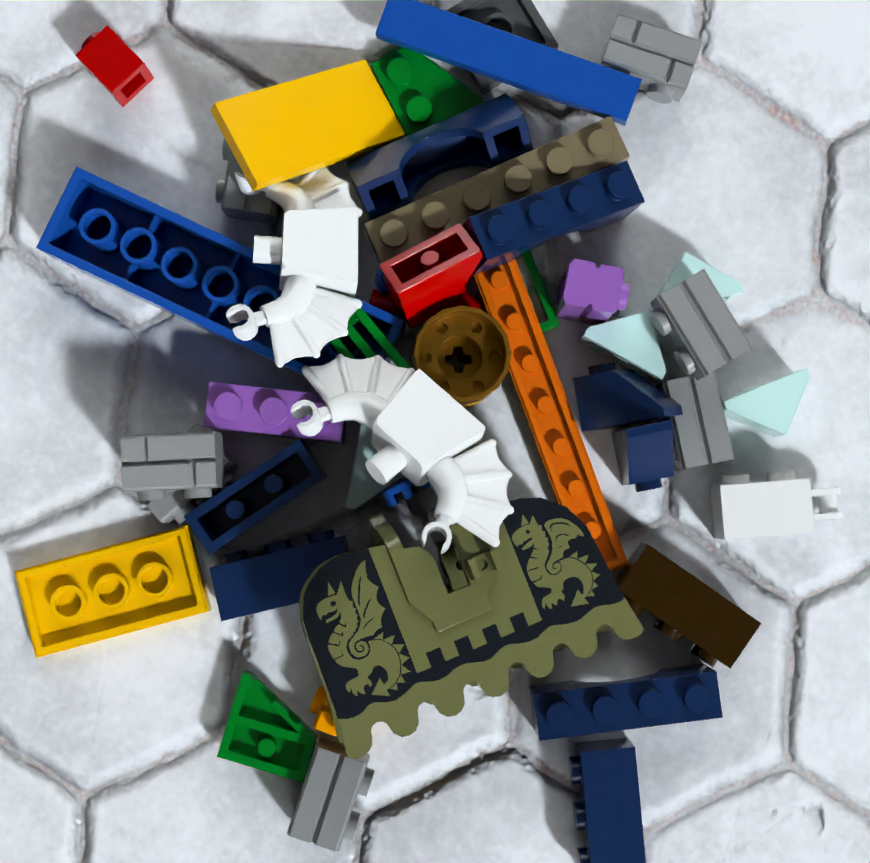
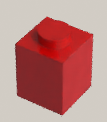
M108 25L100 32H95L87 37L82 44L81 50L75 55L87 71L122 107L130 102L154 79L145 63Z

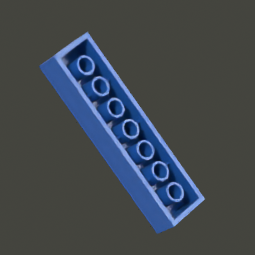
M76 166L36 247L37 249L57 261L275 363L270 328H267L265 325L258 326V333L254 338L247 341L240 340L234 335L232 329L244 325L248 320L229 323L226 312L230 307L237 304L250 307L253 313L260 311V306L280 297L282 293L279 289L280 265L253 263V249ZM362 301L361 308L396 349L406 329L405 320ZM358 321L354 324L355 330L374 353L390 363L391 359L362 323ZM348 335L339 337L340 341L355 359H366ZM328 342L320 351V357L304 356L294 358L284 364L283 367L304 376L302 373L303 366H322L334 360L339 353Z

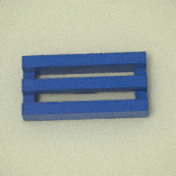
M405 478L384 489L381 494L388 507L391 508L400 503L396 495L403 493L405 499L415 496L412 489L415 485L408 478ZM427 482L420 487L424 491L430 488L431 485Z

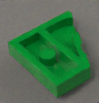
M402 48L371 63V70L406 134L405 137L484 103L482 97L423 54Z
M244 670L217 757L303 783L318 734L254 673Z

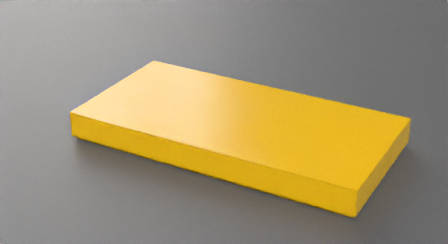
M366 59L218 101L213 104L210 110L252 191L366 154L404 138L406 135Z
M190 525L14 571L36 658L212 610Z

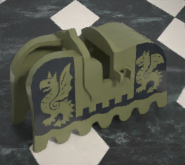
M543 498L511 500L509 503L514 508V512L509 514L500 525L499 546L493 547L458 523L449 526L452 533L451 545L443 554L440 553L446 541L445 536L438 531L431 532L430 535L439 555L442 570L449 581V584L444 585L435 559L429 551L418 546L404 549L398 535L391 525L386 522L381 512L368 517L373 547L344 552L328 558L311 572L299 594L298 616L327 696L338 741L344 743L348 758L357 759L370 751L372 746L371 729L377 722L387 723L392 732L398 736H410L418 727V708L423 702L430 705L433 704L442 715L447 717L456 716L464 707L463 690L467 684L472 687L479 686L489 696H502L507 692L510 685L508 672L510 667L513 669L524 667L532 676L537 678L546 677L552 672L554 667L553 651H561L567 647L572 655L581 659L589 658L596 652L598 647L597 634L611 629L616 637L624 640L633 639L642 634L644 629L619 589L588 527L567 507ZM435 508L430 509L428 512V524L436 521L434 517ZM458 560H459L460 565H461V567H462L461 570H459V569L456 567V562H457Z

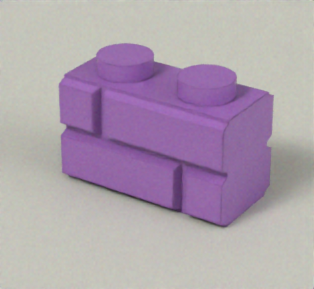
M574 258L560 278L554 307L557 318L574 322L577 318H580L581 323L595 326L605 323L611 316L618 317L619 311H624L630 292V283L623 282L625 275L623 269L601 264L597 268L595 262Z

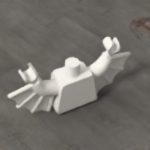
M326 167L256 191H252L244 174L234 172L238 187L245 195H255L264 191L265 196L281 206L285 213L281 237L254 235L253 263L280 265L279 289L282 291L281 296L270 303L260 306V311L254 313L250 307L243 304L230 307L226 312L229 323L248 320L244 325L233 328L232 331L238 339L247 341L254 338L258 333V326L265 325L267 328H270L274 360L279 368L294 358L304 356L318 358L321 355L320 351L329 341L348 335V321L353 313L362 307V301L356 299L355 294L358 285V217L362 215L363 211L358 208L350 197L349 182L334 176Z
M338 354L334 360L322 366L302 367L303 375L324 400L325 406L317 408L313 402L301 400L291 407V414L296 419L312 415L310 420L297 424L301 434L315 436L322 429L323 422L328 420L331 423L356 421L373 430L371 444L378 452L365 465L374 480L385 485L401 472L416 486H423L430 482L438 496V503L434 511L436 521L426 525L422 531L421 542L423 547L426 544L427 536L431 532L438 531L446 538L440 554L445 553L449 549L452 540L449 526L458 523L493 547L500 545V525L509 514L514 512V508L510 505L507 498L506 489L509 479L512 477V472L498 458L497 443L494 439L480 444L485 426L422 370L418 369L415 371L413 368L391 365L380 355L360 360Z

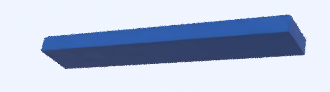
M387 0L375 33L377 39L605 119L612 116L614 122L624 126L642 81L640 78L416 0Z

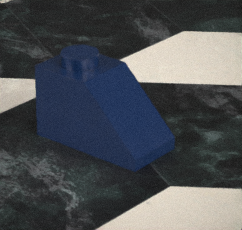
M615 363L588 367L589 375L573 378L582 431L602 430L683 415L680 404L634 370H616Z
M671 420L628 428L611 434L622 485L634 484L636 492L660 488L662 487L661 478L674 476L673 426Z

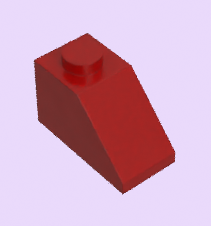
M458 223L379 264L392 302L410 329L427 321L442 309L452 307L483 256L480 248L461 223Z

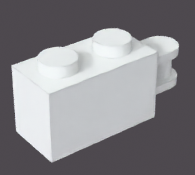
M794 471L768 472L767 481L750 483V474L722 476L723 485L709 486L713 532L716 539L728 540L815 533L814 521L843 519V512H838L836 495L841 494V487L811 489L810 478L795 479ZM812 496H818L819 513H813Z

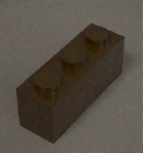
M639 544L628 560V565L623 567L615 579L619 589L636 615L639 616L643 609L657 618L653 625L656 629L675 642L680 635L694 644L690 652L712 668L718 661L731 669L761 625L758 620L648 544Z

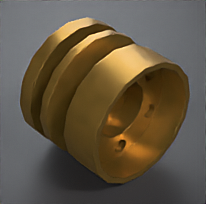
M461 305L442 309L426 321L411 348L409 366L415 371L418 369L422 370L461 406L467 409L483 401L500 386L509 370L511 350L507 334L495 318L481 309ZM453 353L458 354L459 361L466 362V365L462 367L459 373L454 372L453 365L446 364V361L450 359Z

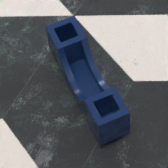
M505 93L346 162L345 166L357 196L371 221L412 203L418 190L429 180L443 172L465 166H481L490 169L534 149L523 112Z
M621 162L469 217L462 226L480 248L483 256L472 276L511 262L527 251L565 234L579 230H586L588 233L625 219L645 202L628 162Z
M705 664L660 669L647 676L607 682L571 680L529 686L534 729L539 741L723 718L717 672Z

